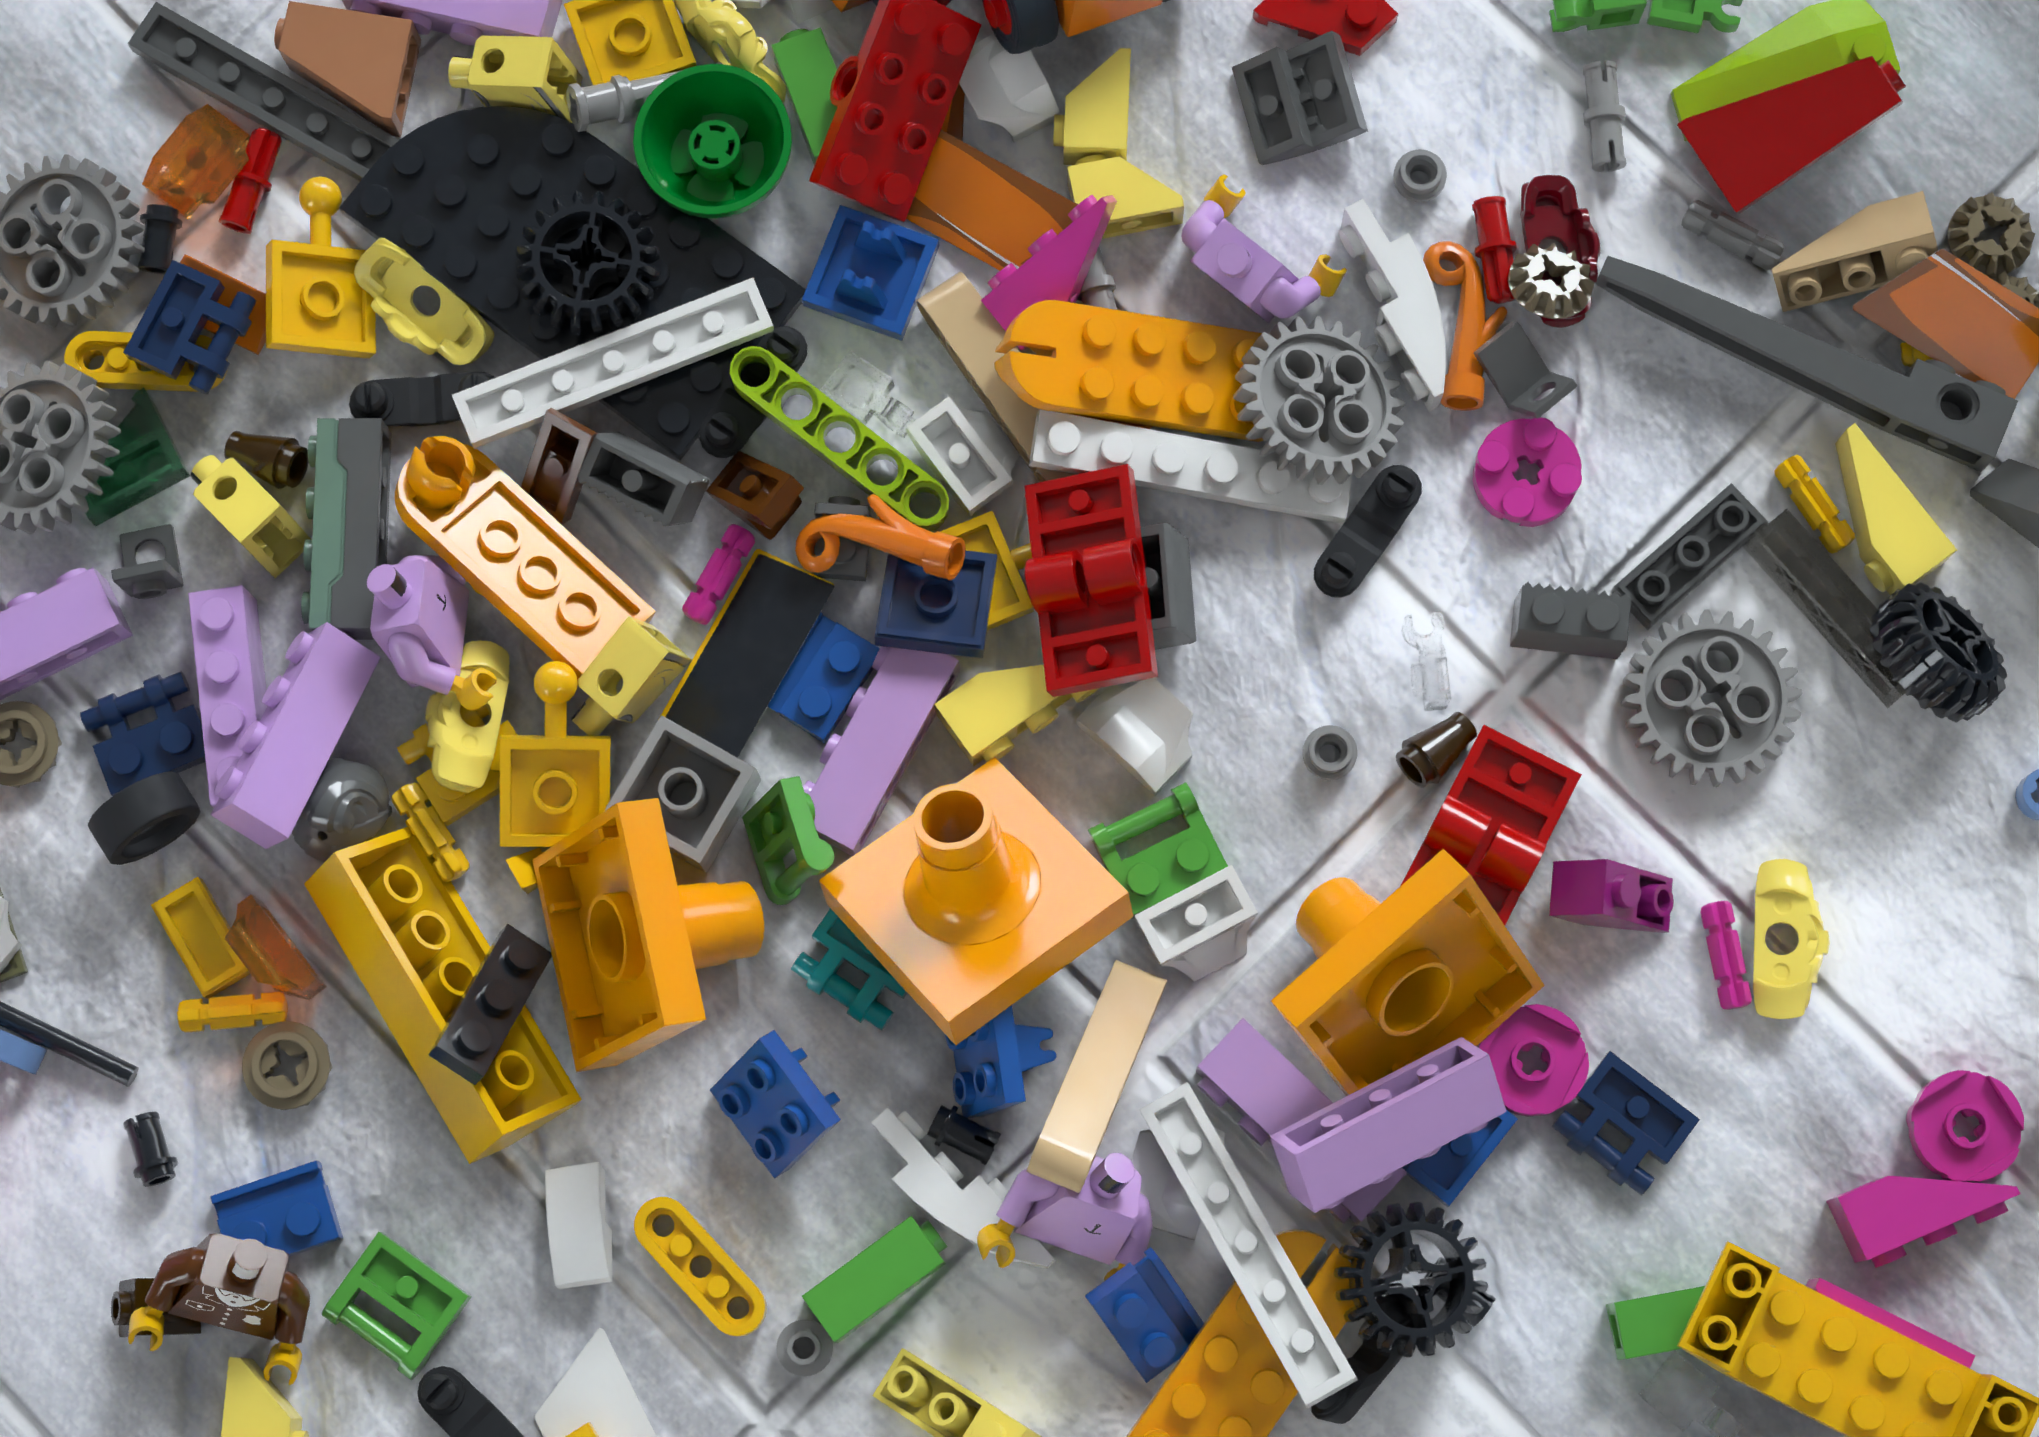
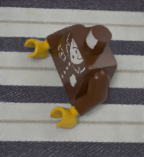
M218 1233L209 1234L197 1247L173 1252L163 1260L145 1297V1303L148 1306L141 1307L131 1314L128 1342L132 1344L135 1335L141 1331H151L149 1350H157L163 1341V1312L272 1341L275 1337L279 1343L275 1344L269 1352L263 1370L264 1378L266 1381H269L273 1366L283 1365L291 1371L288 1385H292L297 1378L302 1362V1353L296 1344L301 1343L303 1340L310 1306V1294L298 1276L288 1271L289 1254L285 1251L264 1246L256 1239L241 1240Z

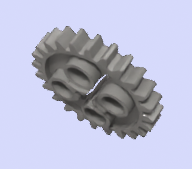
M65 154L61 163L49 156H44L42 171L26 162L24 163L25 179L21 181L8 174L6 179L11 190L7 194L0 191V299L5 300L3 307L16 314L20 313V317L36 324L40 319V322L55 328L59 319L72 327L76 326L78 311L83 316L94 320L96 319L95 304L97 302L109 308L114 307V302L110 295L113 288L122 292H128V286L121 279L123 273L133 274L139 272V268L129 262L130 255L143 253L145 250L144 247L132 241V236L145 231L144 225L130 219L139 212L140 206L126 199L131 190L120 182H115L117 178L115 174L103 167L99 170V166L89 159L84 158L80 163L77 159ZM70 196L71 201L68 208L60 214L63 201ZM36 207H38L44 221L60 231L57 236L37 218L34 213ZM31 230L29 241L21 247L23 236ZM100 234L98 246L89 253L91 241ZM63 246L81 261L86 268L85 275H82L80 268L77 266L78 264L72 257L60 251ZM60 268L58 280L54 285L50 286L52 274Z
M1300 316L1296 317L1288 327L1282 322H1278L1269 334L1263 332L1241 360L1244 365L1235 375V379L1242 385L1233 395V399L1247 404L1237 415V418L1242 421H1253L1254 427L1246 435L1247 439L1262 437L1266 443L1262 447L1260 455L1264 457L1276 452L1279 455L1277 469L1279 471L1283 470L1289 463L1296 465L1297 480L1301 481L1310 470H1313L1318 485H1323L1332 474L1338 484H1343L1352 474L1358 479L1361 478L1371 467L1375 468L1387 456L1386 453L1398 441L1394 434L1404 424V421L1395 415L1405 406V401L1391 396L1401 385V382L1395 379H1386L1384 373L1391 367L1392 363L1390 361L1376 363L1373 356L1376 354L1378 346L1374 344L1365 349L1359 346L1361 340V332L1359 330L1354 332L1350 338L1343 336L1341 321H1337L1329 331L1325 330L1321 316H1316L1308 327H1306ZM1288 369H1291L1293 372H1295L1298 378L1293 376L1288 371ZM1338 374H1340L1341 376H1343L1348 383H1346L1345 381H1343L1342 379H1340V377L1338 376ZM1290 417L1296 419L1302 427L1296 425ZM1340 422L1346 424L1352 432L1345 429Z
M45 361L42 368L27 363L24 369V377L10 370L7 372L8 387L3 388L0 386V525L13 531L20 529L28 534H34L37 527L47 532H53L55 519L67 525L71 524V508L73 507L87 512L89 508L85 496L89 492L99 496L103 494L101 487L96 481L99 476L107 477L113 475L114 472L104 463L106 458L119 455L120 451L108 445L109 439L121 433L120 428L108 423L117 414L116 408L105 403L109 393L96 386L97 380L65 363L60 367L50 361Z
M1705 609L1700 615L1698 625L1694 624L1687 612L1683 613L1678 619V632L1669 623H1662L1658 629L1662 642L1649 635L1644 639L1642 646L1649 656L1635 653L1629 663L1640 674H1627L1622 683L1628 688L1636 690V693L1624 697L1621 701V706L1637 709V714L1626 722V728H1642L1644 734L1635 746L1642 748L1652 744L1656 748L1650 761L1652 765L1661 762L1664 758L1672 761L1669 768V777L1671 778L1676 776L1683 767L1689 769L1690 785H1696L1704 772L1709 773L1713 787H1718L1723 782L1725 771H1728L1736 784L1740 783L1745 779L1744 765L1758 775L1766 768L1761 754L1775 761L1782 754V751L1774 740L1788 743L1795 735L1783 722H1796L1801 717L1800 711L1787 706L1789 702L1797 700L1802 695L1801 689L1787 687L1786 682L1793 678L1798 670L1793 667L1781 668L1779 662L1788 650L1781 648L1771 652L1767 648L1773 635L1771 631L1762 634L1759 638L1752 636L1754 620L1751 618L1740 629L1733 627L1734 618L1731 611H1728L1723 616L1719 624H1714L1710 610ZM1711 650L1723 652L1731 662V670L1726 673H1719L1713 670L1708 665L1706 653ZM1683 658L1691 660L1694 664L1695 673L1690 668L1684 666ZM1666 678L1678 680L1686 690V699L1683 701L1668 699L1661 690V680ZM1717 691L1721 695L1722 699L1718 704L1713 702L1705 705L1701 699L1705 692L1711 694ZM1750 695L1760 703L1761 716L1749 718L1743 715L1737 706L1738 696ZM1696 723L1709 725L1716 734V745L1704 747L1698 744L1692 735V725ZM1728 723L1740 732V738L1736 739L1731 735Z

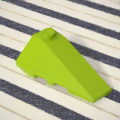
M1830 0L1807 6L1672 89L1670 94L1680 123L1685 118L1873 56L1879 66L1889 60L1898 74L1901 69L1886 21L1866 0Z

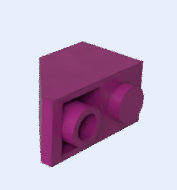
M1609 859L1553 861L1549 916L1587 926L1669 933L1670 913L1674 904L1672 894L1673 878Z

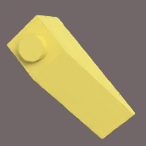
M1856 423L1848 427L1835 445L1859 555L1865 563L1864 572L1869 581L1879 591H1887L1891 595L1897 589L1901 590L1909 583L1915 585L1945 563L1957 549Z

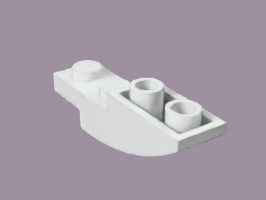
M1361 199L1344 209L1341 222L1342 229L1339 230V236L1352 258L1359 256L1369 273L1365 277L1374 297L1379 302L1387 301V304L1379 309L1376 320L1377 328L1374 329L1378 344L1388 357L1396 356L1405 371L1401 373V379L1411 398L1416 402L1421 399L1428 411L1431 412L1439 407L1444 393L1446 373L1445 336L1434 286L1410 234L1407 233L1389 242L1365 200Z
M887 1107L871 1123L907 1163L892 1180L916 1205L937 1222L963 1239L978 1246L977 1236L979 1231L989 1224H997L1000 1218L996 1213L1004 1201L1008 1190L997 1178H994L987 1184L980 1175L962 1190L957 1185V1182L964 1175L942 1151L933 1158L919 1141L927 1134L905 1110L896 1117ZM1014 1230L1012 1231L1010 1237L1015 1248V1258L1013 1261L1046 1269L1055 1262V1258L1048 1252L1053 1245L1015 1233ZM998 1246L993 1247L989 1252L996 1254Z

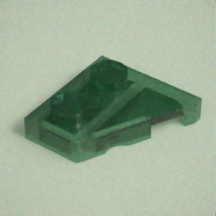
M145 388L137 391L131 398L136 405L119 424L118 428L121 429V433L108 440V445L120 451L119 455L106 458L104 463L114 472L113 475L107 477L99 476L96 481L101 487L103 494L99 496L89 492L85 496L89 508L85 514L95 527L190 476L152 396Z

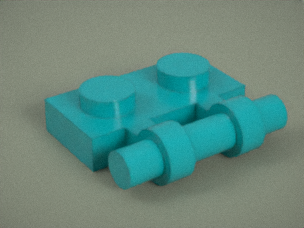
M830 908L812 934V938L826 947L828 951L820 963L805 952H802L793 963L791 970L807 980V988L819 996L825 992L849 1008L847 1011L849 1016L860 1023L865 1019L882 1031L894 1012L877 1001L878 997L885 987L902 999L905 998L907 992ZM844 960L869 976L861 990L836 974Z

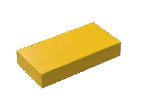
M200 877L194 878L151 904L152 909L204 998L209 999L255 971L206 884Z

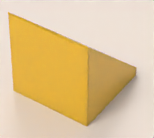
M540 848L505 859L521 889L527 894L538 888L532 859L543 853Z

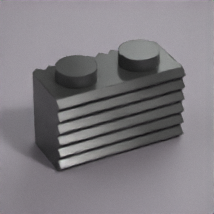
M598 432L577 476L580 484L587 483L589 488H597L598 493H606L607 498L615 497L617 503L624 502L626 507H634L635 512L643 511L644 517L652 516L653 521H661L663 527L692 522L709 484L708 477L620 432Z
M1170 523L1141 527L1155 650L1194 643L1197 640L1188 538H1185V535H1181V532H1178V529H1174V526H1170Z
M1527 582L1521 587L1514 600L1510 647L1618 659L1627 646L1631 598L1627 593L1620 598L1616 592L1609 596L1605 590L1599 595L1594 589L1587 594L1583 588L1578 592L1573 587L1565 591L1562 586L1554 589L1549 584L1543 588L1538 583L1532 587Z

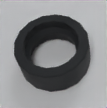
M163 772L137 781L115 794L92 814L88 827L111 864L123 865L149 856L172 843L196 822L201 811L180 775L175 772Z

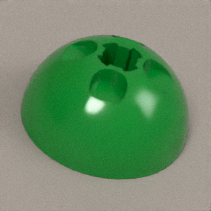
M705 64L675 73L651 92L638 114L634 129L633 145L641 174L649 187L664 202L688 215L718 219L744 213L757 206L773 192L788 166L792 147V132L784 104L765 81L751 72L738 67L723 64ZM707 159L708 161H711V162H718V161H719V163H718V164H710V163H706V162H704V161Z

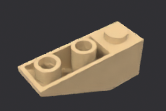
M1920 191L1871 204L1773 267L1772 273L1782 311L1786 312L1882 287L1937 252L1938 247L1924 192Z

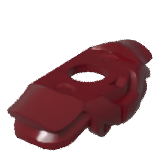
M1561 175L1536 176L1530 182L1524 183L1521 187L1520 217L1526 252L1533 244L1539 246L1543 240H1556L1562 244L1566 254L1575 251L1576 260L1580 264L1590 265L1589 279L1596 283L1598 278L1597 262L1601 254L1600 241L1597 232H1595L1590 223L1587 208L1578 207L1574 185L1569 179ZM1546 271L1543 274L1542 280H1552L1556 286H1559L1562 278L1561 276L1552 277ZM1592 295L1586 307L1574 316L1562 319H1551L1541 316L1540 318L1545 325L1556 328L1577 324L1585 318V313L1590 309Z

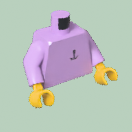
M1221 175L1204 196V202L1182 229V242L1196 253L1190 262L1267 323H1270L1275 316L1284 319L1295 315L1317 300L1320 295L1332 297L1347 269L1342 268L1339 271L1327 267V264L1331 257L1323 254L1317 258L1310 274L1298 279L1281 262L1224 219L1230 216L1244 198L1246 192L1243 188L1239 193L1230 191L1224 184L1228 176Z
M435 555L407 556L399 564H382L371 571L367 579V587L374 594L370 630L372 637L393 663L397 674L412 688L421 686L448 695L449 691L456 692L458 701L468 710H476L483 707L493 698L491 693L485 691H488L497 683L495 675L487 669L479 668L473 671L466 679L460 677L470 592L464 586L467 581L440 556ZM471 585L472 589H473L477 594L481 595V594Z
M1111 1153L1105 1159L1095 1156L1080 1193L1026 1172L1027 1169L1022 1170L1015 1178L996 1213L1000 1218L999 1222L983 1227L977 1236V1244L983 1260L988 1256L989 1251L993 1247L998 1246L996 1260L1000 1268L1009 1266L1015 1258V1248L1010 1237L1013 1230L1015 1233L1108 1265L1114 1260L1118 1261L1119 1266L1107 1272L1104 1277L1105 1281L1131 1262L1134 1266L1145 1257L1144 1251L1147 1250L1153 1225L1149 1200L1140 1193L1141 1175L1134 1169L1132 1161L1127 1156L1121 1153Z

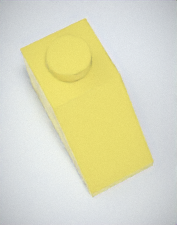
M1120 48L1065 96V115L1054 114L1053 146L1063 147V165H1076L1079 159L1096 154L1105 155L1107 159L1120 156L1127 160L1131 48Z
M1101 154L1090 155L1079 159L1076 165L1067 166V185L1071 201L1079 204L1092 194L1097 201L1109 195H1113L1117 200L1102 239L1183 224L1184 203L1182 196L1120 156L1107 159L1105 155Z
M229 1357L221 1437H309L308 1431L302 1430L303 1418L271 1380L266 1381L263 1370L254 1359Z

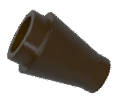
M234 431L227 439L224 449L225 459L233 457L244 469L277 489H282L286 486L291 488L298 486L308 469V450L300 446L295 438L246 434Z
M1455 712L1448 719L1402 742V750L1396 754L1397 764L1404 775L1418 787L1424 788L1429 783L1437 784L1466 746L1477 737L1476 728L1464 714Z

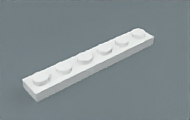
M750 278L455 393L452 397L470 442L475 449L543 422L546 410L550 408L562 414L771 333L774 331V327L754 278Z
M1041 409L1036 414L1029 466L1076 475L1128 464L1134 470L1136 486L1340 524L1347 519L1352 482L1351 475L1343 484H1338L1332 474L1323 485H1318L1313 470H1310L1301 481L1297 480L1296 465L1289 463L1283 470L1279 471L1277 469L1279 455L1274 452L1262 457L1260 455L1261 450Z
M1186 1082L1139 1109L1307 1408L1357 1381L1356 1375L1189 1083Z

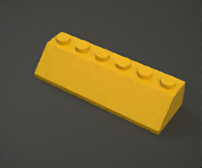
M405 827L334 852L304 885L468 1163L471 1164L511 1146L577 1105L582 1099L525 1005L484 1077L476 1085H473L428 1055L491 947L452 882L441 880L432 866L433 862L436 861L434 857L427 858L409 828Z

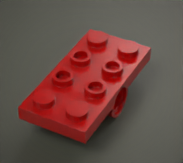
M879 0L858 56H850L845 59L833 77L830 87V100L833 105L837 106V110L809 182L894 220L905 222L982 24L934 0Z
M1128 464L1024 485L1032 558L1027 559L1025 564V579L1030 601L1039 617L1046 691L1052 697L1158 677L1134 470Z
M1483 725L1401 885L1444 849L1472 876L1503 924L1506 925L1520 895L1532 877L1545 851L1546 844L1582 774Z

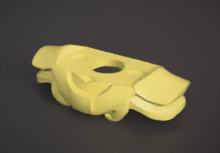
M674 0L675 6L683 18L685 28L714 62H721L723 65H730L751 72L765 81L776 92L782 103L785 102L787 91L785 83L779 75L766 67L762 62L766 57L767 42L761 37H756L755 30L748 20L737 12V8L732 1ZM718 44L721 45V47L727 53L730 59V63L723 56Z
M385 238L376 240L361 255L355 265L354 275L359 286L374 298L371 307L382 317L388 327L387 329L403 343L412 344L428 355L438 352L454 365L470 364L480 358L491 346L495 335L492 328L478 311L423 270V267L404 249ZM429 286L439 294L441 305L436 314L425 315L416 309L413 303V293L417 287Z
M478 640L466 643L463 647L460 677L466 679L476 669L484 668L492 672L497 678V683L488 691H485L493 695V698L485 704L490 714L487 725L472 727L466 724L460 715L461 704L457 699L456 692L449 691L448 695L435 692V694L430 695L426 706L425 719L428 722V731L430 733L427 746L434 748L431 766L432 773L439 784L455 791L470 793L477 788H481L486 781L494 758L509 684L510 665L508 652L494 642Z
M1775 859L1763 862L1757 874L1755 889L1753 996L1755 1009L1759 1015L1779 1020L1793 1019L1803 1016L1808 1007L1812 983H1817L1818 973L1823 956L1827 955L1829 951L1830 939L1829 932L1824 930L1819 911V902L1814 900L1813 887L1809 879L1807 867L1793 860ZM1783 923L1790 925L1797 932L1798 945L1793 952L1786 955H1778L1767 947L1765 942L1766 932L1775 924Z

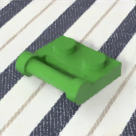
M800 776L780 779L742 816L765 893L771 902L777 905L789 904L799 895L801 885L812 875L824 873L833 864L834 851L826 841L818 837L814 824V803L810 795L804 792ZM794 849L797 860L786 869L783 858Z
M1186 782L1171 789L1172 795L1105 827L1103 823H1100L1088 829L1090 838L1105 869L1129 892L1133 915L1228 867ZM1182 815L1188 827L1187 829L1121 860L1115 846Z
M378 1232L332 1295L321 1315L334 1325H337L339 1322L343 1323L398 1363L397 1370L408 1379L413 1380L426 1365L432 1352L472 1296L386 1234ZM361 1290L421 1332L413 1345L406 1342L354 1304Z

